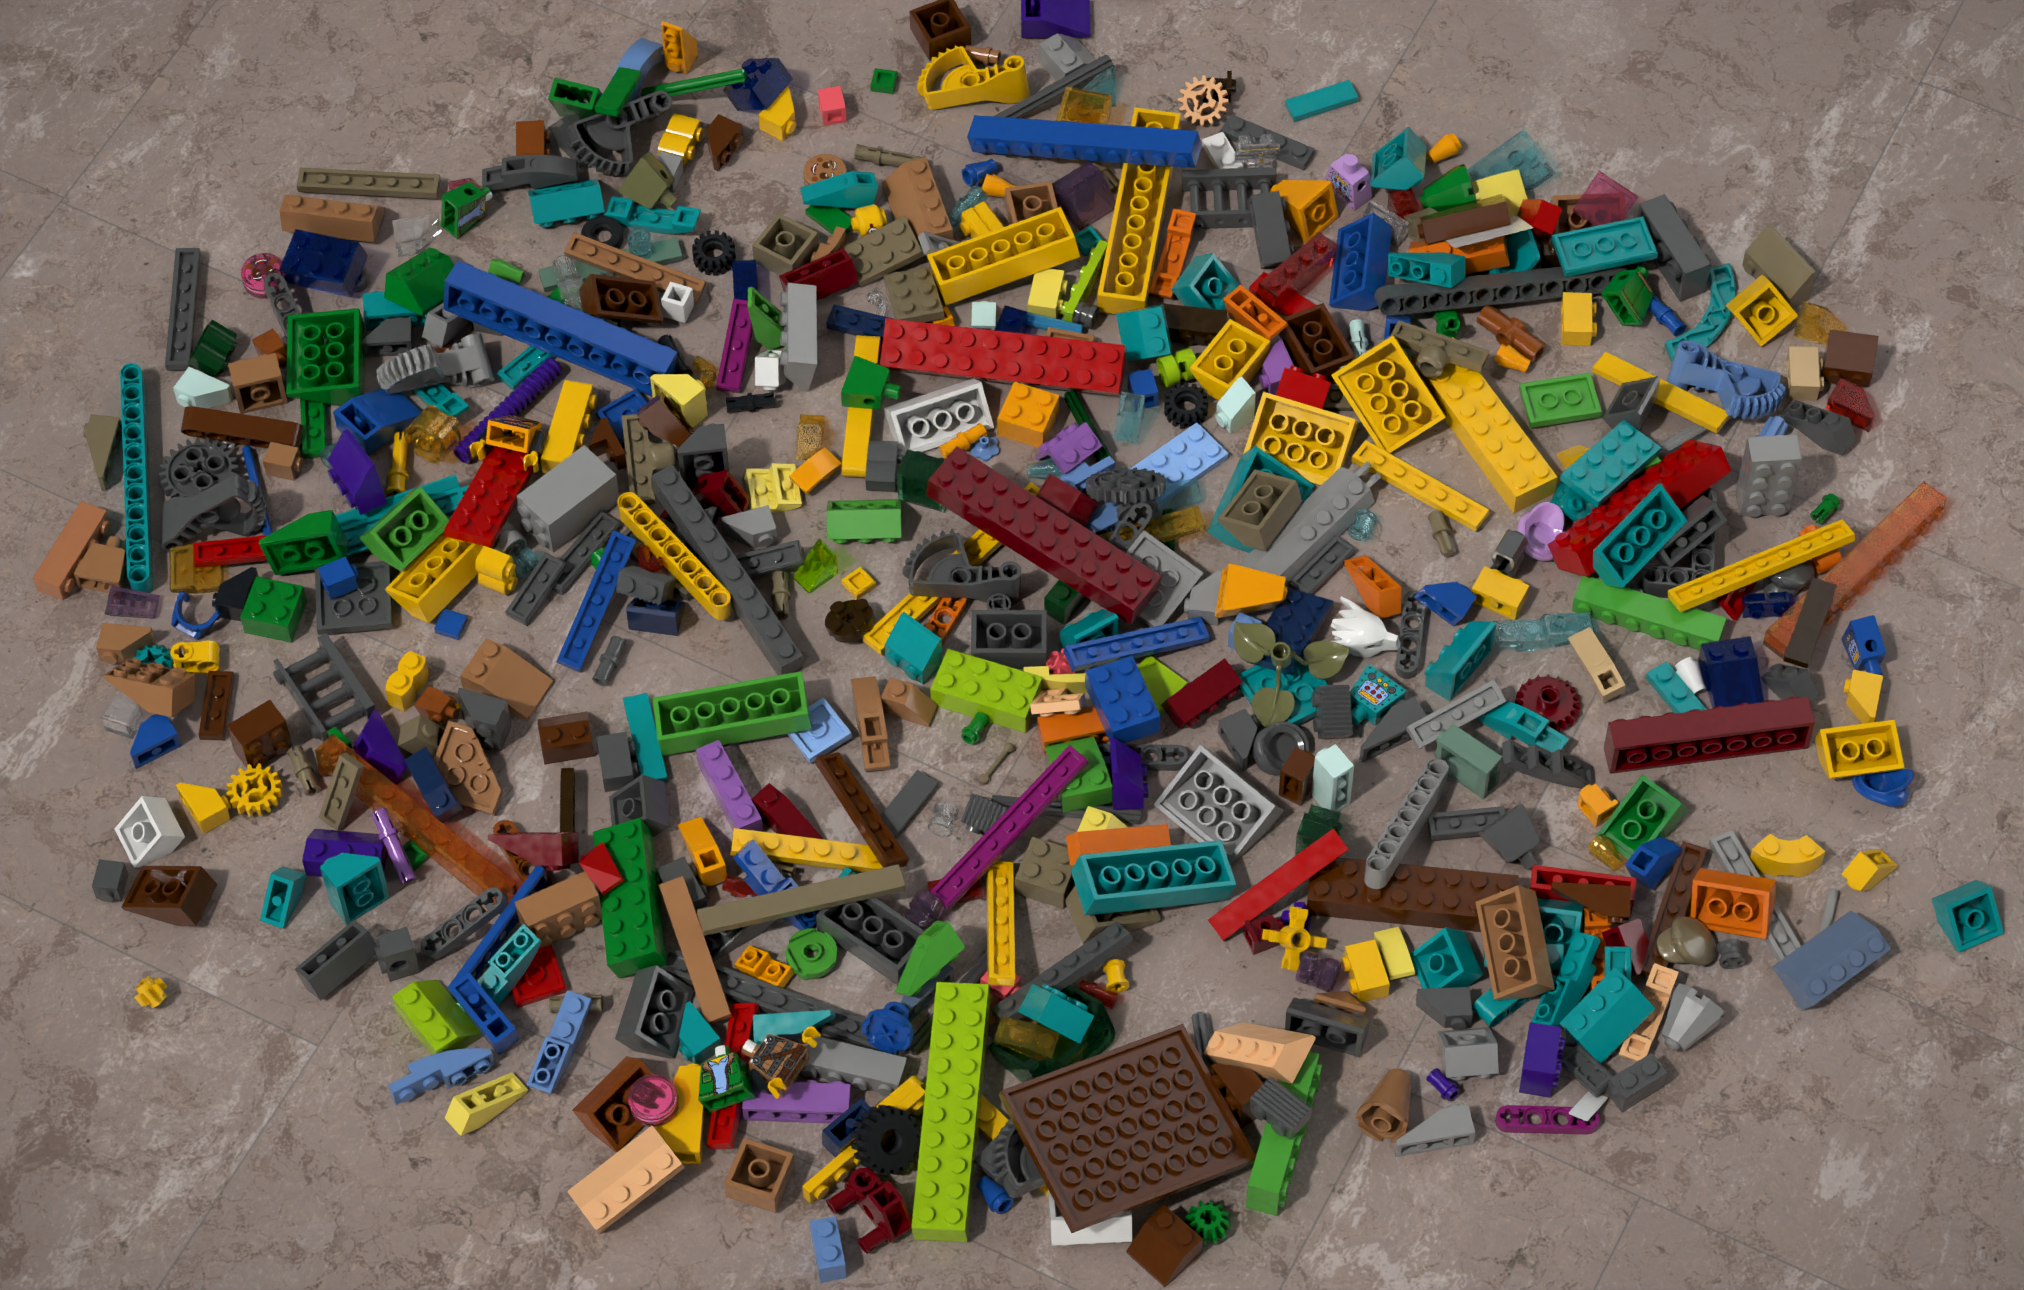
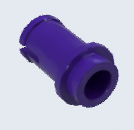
M1438 1068L1432 1070L1426 1078L1441 1093L1443 1100L1452 1101L1460 1092L1458 1084L1456 1082L1452 1083Z

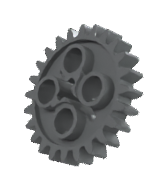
M197 437L193 444L187 439V446H182L178 443V451L169 450L171 457L164 456L165 464H160L161 472L159 476L162 489L165 490L167 497H193L232 475H238L240 470L237 457H234L233 450H228L226 444L220 446L219 440H215L210 444L209 438H206L204 443H201L199 437Z
M1124 467L1114 468L1112 471L1105 469V472L1098 471L1097 474H1091V477H1087L1086 480L1087 496H1090L1091 499L1096 498L1097 501L1105 500V503L1114 501V504L1119 502L1124 504L1137 503L1138 501L1147 502L1146 499L1154 500L1155 497H1161V494H1164L1166 490L1164 475H1161L1160 472L1155 473V470L1147 471V468L1137 470V467L1133 469Z

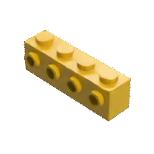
M564 380L541 455L543 473H548L585 445L586 436L584 432L586 428H590L591 409L596 408L597 395L594 394L593 384Z

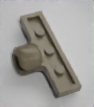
M1398 320L1391 335L1394 334L1402 347L1419 353L1415 367L1426 378L1440 376L1445 366L1449 363L1481 373L1489 356L1490 350Z
M638 414L622 415L629 490L635 493L646 505L656 504L655 493L651 489V475L672 464L676 467L674 445L670 442H650L648 430L643 429L638 422Z

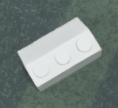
M1048 1190L1052 1246L1132 1242L1131 1211L1071 1233Z

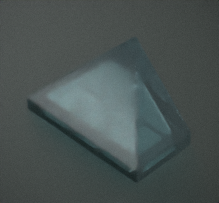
M1114 65L1101 72L1080 90V106L1083 108L1116 107Z

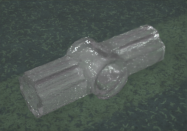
M566 254L558 256L552 263L558 280L557 285L562 302H565L566 306L579 309L591 316L590 313L582 309L579 289L583 285V280L581 276H578L572 256H567Z

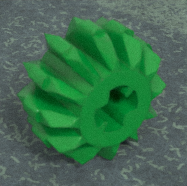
M1212 1199L1208 1202V1205H1205L1201 1200L1198 1202V1207L1191 1205L1189 1209L1190 1214L1185 1217V1223L1203 1239L1204 1246L1207 1245L1209 1240L1215 1246L1218 1243V1238L1225 1240L1227 1236L1226 1231H1229L1231 1223L1228 1221L1230 1219L1229 1212L1223 1211L1224 1206L1222 1203L1214 1206ZM1205 1221H1210L1211 1224H1205Z

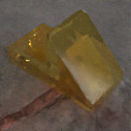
M800 414V422L797 424L796 460H808L822 449L825 424L824 415Z

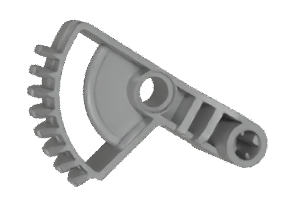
M480 333L463 337L460 343H454L451 350L447 348L443 353H437L431 344L415 347L412 350L399 353L396 357H392L376 370L378 383L382 389L386 390L387 395L444 382L475 388L487 385L495 380Z

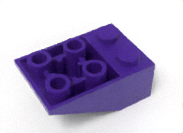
M1021 0V38H1050L1057 33L1071 37H1090V0Z

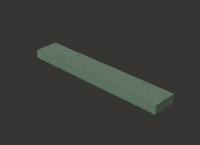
M677 237L623 249V251L661 265L683 261ZM577 260L538 269L544 293L554 291L560 284L566 288L583 284L590 274L600 275L601 272L609 273Z

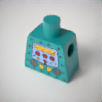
M1368 664L1350 691L1352 724L1358 725L1363 719H1366L1373 725L1379 724L1392 706L1398 701L1406 699L1407 690Z

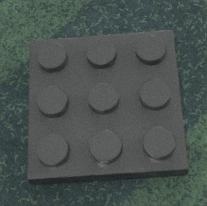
M384 561L354 564L359 574V578H356L358 589L330 600L321 582L318 569H315L318 635L392 629V597L385 590L391 583L390 565Z

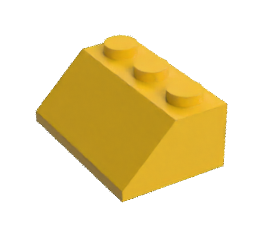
M1229 319L1193 363L1190 371L1209 396L1219 401L1239 377L1242 376L1247 383L1252 380L1270 353V341Z
M1895 720L1820 729L1815 736L1819 763L1828 779L1904 770Z

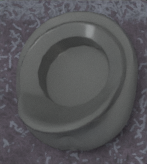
M1807 560L1763 578L1762 586L1764 593L1772 600L1778 602L1792 599L1801 588L1808 585L1813 579L1815 573L1813 564L1810 560Z
M1276 722L1267 726L1255 736L1252 745V756L1256 765L1263 772L1278 776L1294 748L1297 747L1301 750L1309 751V742L1304 731L1296 724Z

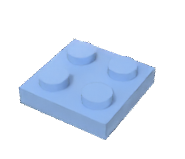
M824 697L809 706L812 729L787 734L810 764L816 761L817 756L829 753L852 738L850 730Z

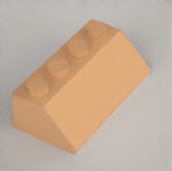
M1241 1022L1215 1031L1203 1054L1214 1063L1252 1069L1258 1077L1266 1079L1272 1077L1276 1081L1293 1084L1316 1037L1309 1034Z
M651 1126L567 1192L600 1234L685 1167L656 1129Z

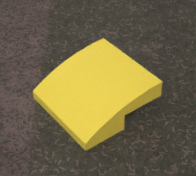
M1519 169L1472 182L1477 201L1502 194L1507 204L1509 217L1517 215L1523 199H1528Z
M772 463L770 469L746 468L744 480L746 492L751 498L749 510L769 505L771 513L801 507L800 489L789 478L796 470L795 464Z

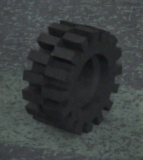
M715 230V234L707 231V236L703 233L700 234V239L696 238L694 240L695 244L692 245L695 267H698L701 273L705 270V275H710V272H713V276H717L719 271L721 275L725 274V269L730 271L732 269L731 265L734 266L736 259L734 241L732 242V238L730 236L727 237L725 232L719 235L717 230ZM712 249H718L723 251V253L717 257H709L705 255L707 251Z
M1184 382V387H1181L1180 383L1176 384V389L1172 386L1165 396L1164 413L1167 416L1168 422L1173 421L1172 425L1175 427L1180 424V429H1184L1185 425H1188L1189 428L1196 422L1199 425L1200 421L1204 422L1208 414V399L1206 392L1203 393V388L1199 387L1196 389L1197 385L1192 383L1191 387H1188V382ZM1188 401L1195 404L1196 407L1192 410H1182L1177 407V404Z

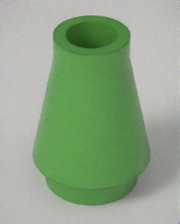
M499 258L498 260H491L488 273H493L506 281L521 284L524 270Z

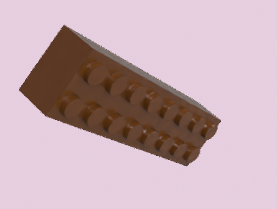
M1337 858L1309 879L1307 908L1314 916L1433 928L1447 927L1456 930L1481 932L1475 902L1517 886L1518 875L1399 864L1385 887L1372 889L1364 882L1366 860Z

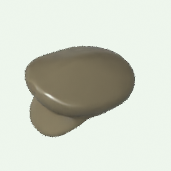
M1682 916L1675 918L1671 927L1664 930L1657 939V948L1660 955L1671 963H1689L1704 966L1710 964L1716 956V943L1712 933L1702 922L1693 917Z

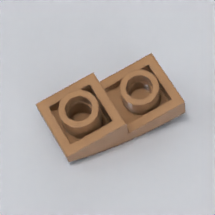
M836 226L834 234L829 235L827 244L820 243L817 252H813L811 262L838 251L841 247L845 246V228Z

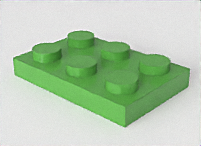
M1590 373L1519 383V392L1530 428L1601 417L1602 410Z

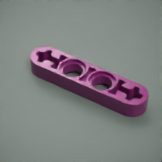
M1505 1105L1498 1109L1495 1123L1499 1130L1507 1133L1588 1135L1598 1129L1600 1117L1596 1111L1589 1119L1591 1121L1590 1125H1585V1121L1577 1117L1575 1119L1576 1125H1572L1573 1115H1570L1569 1112L1573 1107ZM1519 1114L1523 1115L1522 1124H1519ZM1531 1114H1536L1542 1121L1538 1125H1532L1527 1121V1117ZM1504 1115H1510L1511 1123H1506ZM1557 1115H1563L1568 1119V1123L1562 1126L1557 1125L1553 1118Z

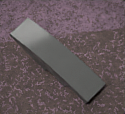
M1511 739L1502 743L1503 762L1509 768L1544 781L1582 789L1588 784H1594L1593 766L1560 749L1551 753L1536 744L1526 748Z

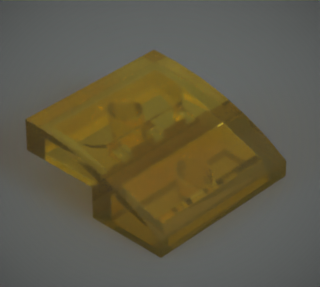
M193 544L169 548L170 591L172 593L183 591L187 594L218 592L220 584L224 582L223 565L195 568Z

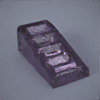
M110 585L105 615L155 619L160 595ZM115 599L120 600V603L115 604ZM125 600H130L129 606H125ZM136 601H140L139 608H135ZM146 601L151 602L149 610L144 609Z

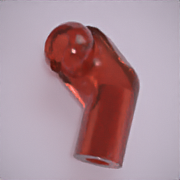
M641 545L637 548L638 564L641 568L652 573L659 572L662 569L663 559L660 556L658 559H656V555L650 557L649 547L646 545Z

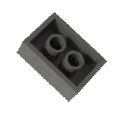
M972 610L971 656L1011 668L1046 666L1047 610Z

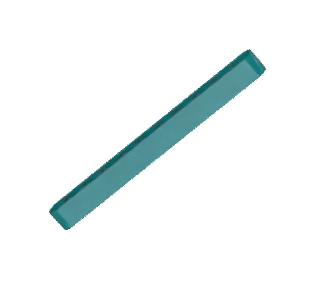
M129 363L124 365L120 371L127 576L132 592L137 596H146L153 590L146 383L141 367L136 363Z

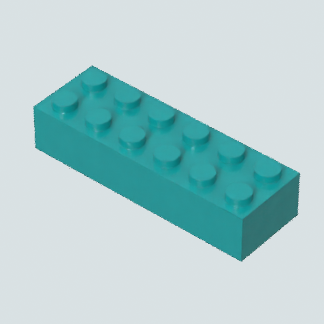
M1222 840L1084 854L1078 857L1071 870L1085 916L1224 901L1228 899L1236 886Z

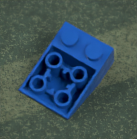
M382 388L353 397L333 411L337 429L341 433L348 429L368 457L392 440L395 433L403 432L424 416L401 392L387 395L386 390Z

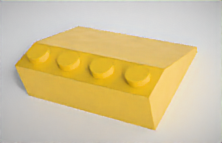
M1394 334L1331 375L1376 446L1388 453L1396 450L1446 418L1443 410Z
M1263 392L1244 453L1257 446L1309 482L1321 486L1340 467L1344 466L1359 423L1356 419Z

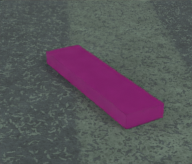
M733 299L716 389L719 391L741 393L753 332L747 300Z

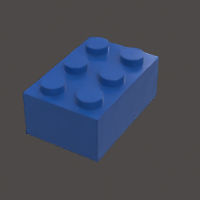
M1133 656L1085 671V688L1109 741L1110 738H1116L1125 744L1160 732V714Z

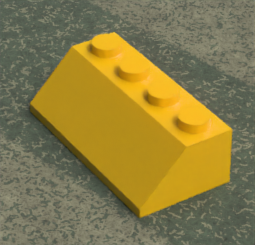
M443 532L385 590L412 617L430 623L478 574L475 562L483 545L445 537Z

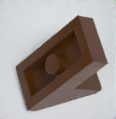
M601 418L589 443V450L596 456L606 453L609 462H614L618 470L627 467L625 452L607 418Z

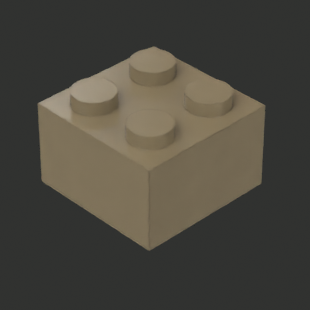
M777 213L753 243V261L778 275L803 266L811 261L813 252H817L819 248L818 232Z
M1032 837L1015 877V894L1064 909L1065 899L1074 884L1071 873L1073 866H1070L1068 848Z

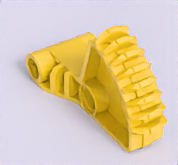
M957 45L951 50L946 48L945 53L939 52L938 58L932 57L931 63H926L925 69H922L917 83V91L920 96L925 97V102L930 110L985 100L1013 104L1030 96L1025 63L1021 56H1009L1005 59L1002 66H997L996 63L991 68L987 66L985 69H977L964 47H958ZM963 64V66L954 69L946 76L941 90L931 92L934 83L942 74L953 67Z

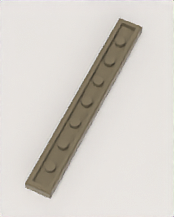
M898 864L697 909V915L703 936L905 891L906 885Z

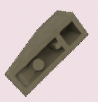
M91 414L89 422L84 425L83 436L87 439L101 490L106 491L122 438V424L119 417Z

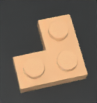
M1066 688L1042 690L1030 704L1031 714H1040V716L1045 717L1064 711V714L1077 713L1086 703L1085 693L1067 694Z

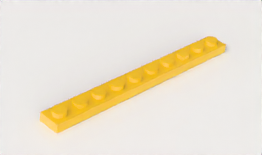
M1032 482L1024 488L1035 496L1040 490ZM979 529L963 544L969 564L971 566H979L1002 543ZM909 593L878 621L870 632H866L863 635V642L882 655L885 652V643L903 612L919 621L943 597L912 596Z

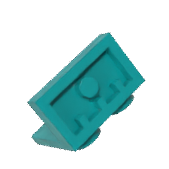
M1561 480L1550 503L1558 505L1564 516L1567 515L1574 522L1585 518L1595 508L1593 504Z

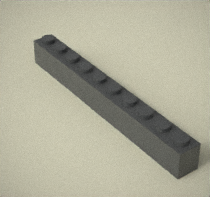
M673 464L651 475L652 491L701 563L729 591L732 609L776 674L794 673L802 669L803 655Z

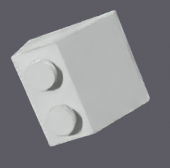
M141 796L114 828L134 868H140L171 854L185 838L166 798Z

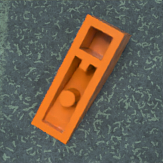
M1241 284L1223 298L1230 318L1268 340L1274 338L1288 326L1285 320Z
M1367 555L1344 560V565L1371 612L1379 618H1389L1392 615L1401 613L1402 587Z

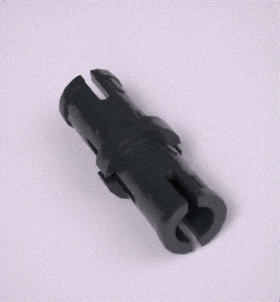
M774 392L754 395L747 393L746 396L726 397L727 413L745 410L754 412V409L775 407Z

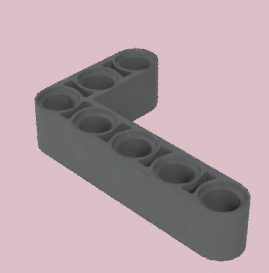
M1710 487L1693 500L1694 503L1700 497L1705 496L1717 505L1716 492ZM1716 530L1690 551L1689 568L1648 565L1644 567L1639 583V588L1643 589V593L1659 598H1668V590L1714 572Z

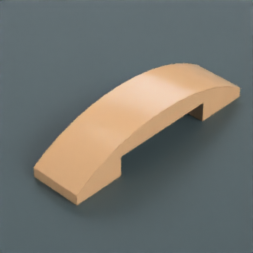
M1654 963L1643 995L1656 1010L1623 1042L1619 1052L1620 1057L1637 1062L1649 1054L1679 974L1678 971Z

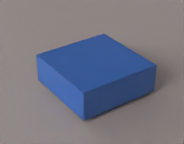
M443 609L434 628L435 633L458 640L467 623V615Z

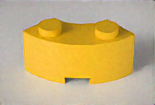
M1769 834L1752 848L1750 860L1755 869L1764 874L1774 877L1784 875L1796 878L1808 875L1822 866L1826 851L1807 835L1797 840L1788 841L1778 839Z

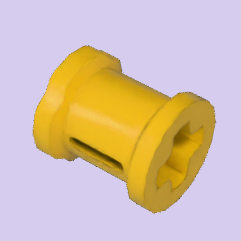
M1113 959L1102 965L1103 972L1106 973L1108 980L1106 990L1110 993L1124 992L1130 986L1129 981L1125 979L1124 969L1126 965L1123 960Z

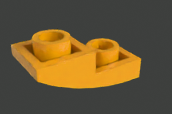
M823 448L799 466L789 478L808 495L822 480L826 481L842 466V463L830 451Z
M750 945L747 946L734 964L744 974L780 988H784L795 974L791 966L773 960L768 952Z

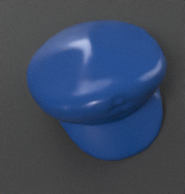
M1910 769L1858 775L1853 776L1852 784L1859 794L1871 801L1889 807H1899L1907 802L1909 797L1908 785L1912 782L1914 773Z

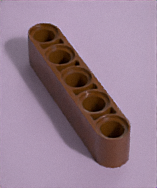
M187 406L184 409L181 433L191 437L209 438L211 440L268 448L270 442L298 447L300 450L304 427L299 423Z

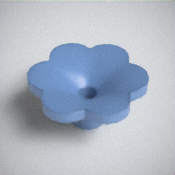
M981 437L979 441L970 445L971 455L975 458H980L982 461H989L991 457L999 454L998 440L994 437Z

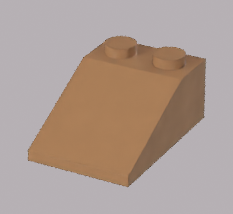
M488 638L484 640L460 675L463 689L507 700L509 713L527 721L554 683L551 678L512 650Z

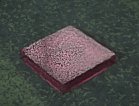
M1598 171L1572 211L1594 226L1622 221L1639 196L1601 171Z

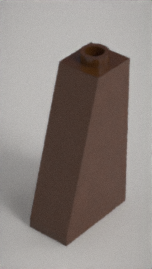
M1502 194L1420 217L1421 224L1417 225L1420 239L1424 238L1426 244L1510 225L1511 223L1506 201Z

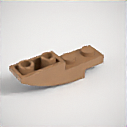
M876 676L851 679L865 772L888 770L891 767L887 745L888 737Z

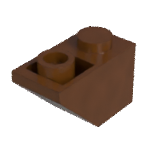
M720 114L716 116L706 129L707 145L714 170L719 171L723 165H726L736 148L739 149L744 141L742 125Z

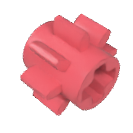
M1062 648L1061 652H1052L1047 658L1046 666H1049V673L1051 675L1075 674L1076 672H1072L1064 654V648Z

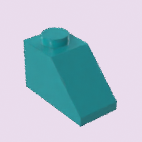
M282 866L270 874L260 921L282 929L286 927L301 899L306 878L305 873Z
M690 1001L686 1003L679 1035L681 1046L679 1052L686 1061L691 1060L692 1063L700 1065L715 1055L714 1050L716 1047L721 1046L720 1037Z

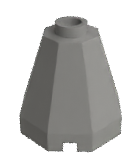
M1681 983L1678 984L1673 992L1662 1036L1666 1039L1664 1044L1674 1051H1678V1049L1687 1050L1718 1026L1725 1017L1724 1010L1706 996L1701 997L1697 995L1698 991Z

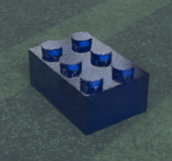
M295 229L279 272L288 284L352 297L368 255L359 242Z

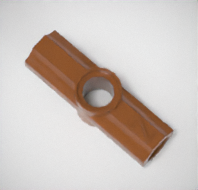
M1486 305L1477 317V323L1493 333L1500 345H1511L1532 362L1537 361L1546 348L1545 343L1527 331L1526 326L1521 320L1514 317L1509 319L1491 305Z

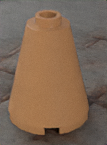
M1389 1070L1356 1113L1359 1129L1377 1141L1382 1142L1383 1138L1391 1139V1142H1396V1140L1407 1133L1412 1080L1404 1070Z

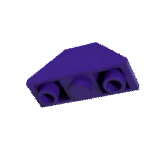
M373 710L361 730L353 749L366 769L393 784H399L408 766L379 711Z

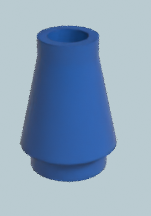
M993 159L967 164L962 169V178L968 186H977L985 180L987 174L992 175L997 172L998 167Z
M984 1176L977 1182L976 1187L980 1190L992 1212L1003 1214L1011 1208L1014 1200L1008 1195L1005 1188L991 1180L989 1176Z

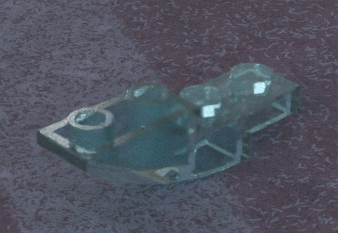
M1590 613L1543 614L1540 620L1493 621L1496 623L1494 635L1496 647H1515L1516 652L1536 651L1569 645L1568 637L1588 627L1595 634Z

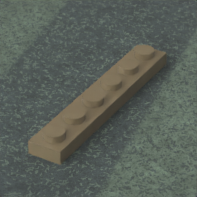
M300 167L297 191L438 199L441 180L440 174Z

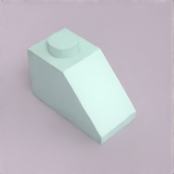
M188 367L173 387L176 400L183 407L210 408L230 403L233 400L229 384L191 367Z
M1242 376L1233 383L1217 403L1216 420L1230 434L1254 421L1256 393Z

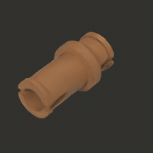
M966 45L965 51L971 60L983 62L984 65H990L991 63L999 65L1001 50H993L989 46L980 48Z

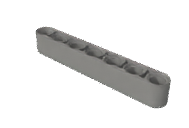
M1437 758L1431 759L1426 763L1366 860L1364 882L1368 887L1372 889L1385 887L1447 787L1449 765L1446 761Z

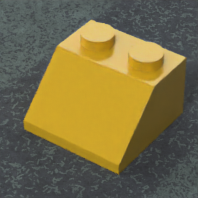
M1763 274L1725 305L1761 347L1798 317L1797 313Z

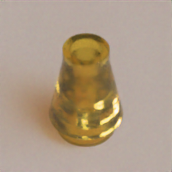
M1602 833L1597 835L1587 845V848L1590 850L1589 854L1605 864L1613 872L1624 863L1609 837H1605Z

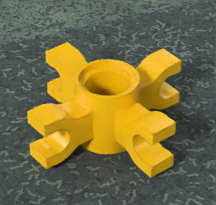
M1290 906V923L1288 926L1283 927L1280 931L1263 929V940L1280 943L1285 948L1281 968L1299 971L1300 952L1305 951L1309 946L1326 949L1327 938L1310 935L1304 929L1308 909ZM1295 934H1297V939L1293 944L1292 938Z

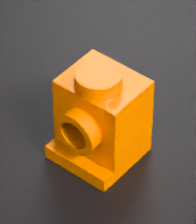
M1596 783L1593 785L1588 784L1579 792L1577 807L1596 828L1609 819L1618 807V801L1616 799L1611 801L1609 794L1605 790H1601Z

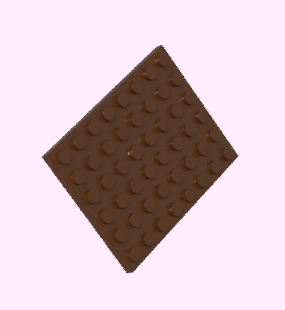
M1183 1024L1001 1090L998 1095L1071 1233L1251 1165L1255 1162L1256 1158L1223 1095L1218 1090L1216 1083L1210 1078L1212 1075Z

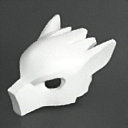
M1340 597V601L1347 610L1339 611L1343 618L1332 620L1331 628L1336 630L1332 631V635L1335 636L1334 639L1336 641L1331 642L1342 644L1349 648V653L1352 656L1363 658L1372 657L1381 651L1399 649L1401 642L1398 635L1387 632L1385 625L1378 616L1363 610L1349 599Z

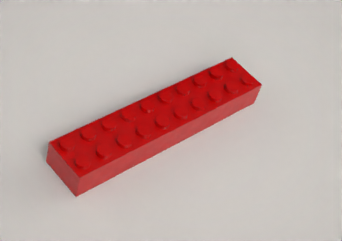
M886 318L880 365L892 371L963 379L975 378L980 381L1007 384L1018 382L1033 387L1121 396L1127 348L1125 345Z

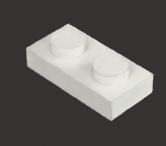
M1223 132L1202 139V147L1216 169L1243 168L1242 162Z

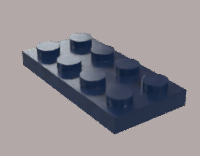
M1288 588L1285 600L1276 606L1265 625L1274 632L1276 643L1284 642L1288 644L1291 651H1295L1296 655L1303 658L1304 649L1313 642L1333 610V600ZM1264 655L1260 662L1250 663L1276 671V667L1272 664L1271 656L1267 657ZM1292 658L1290 665L1282 668L1281 673L1292 676L1299 662Z

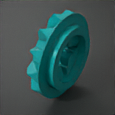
M157 643L154 646L145 645V648L137 650L136 656L133 657L139 659L141 663L151 664L149 656H152L156 659L155 662L162 664L163 667L172 668L173 659L166 646L161 647Z

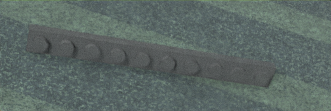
M666 946L667 965L660 968L680 981L693 985L682 951ZM714 963L726 998L739 1003L756 1002L760 1007L759 1010L769 1014L832 1010L836 1013V1018L817 1028L818 1032L856 1046L880 1051L873 1047L867 1041L868 1037L866 1034L863 1035L862 1024L865 1018ZM897 1050L896 1053H889V1054L898 1055L899 1052H900V1050Z

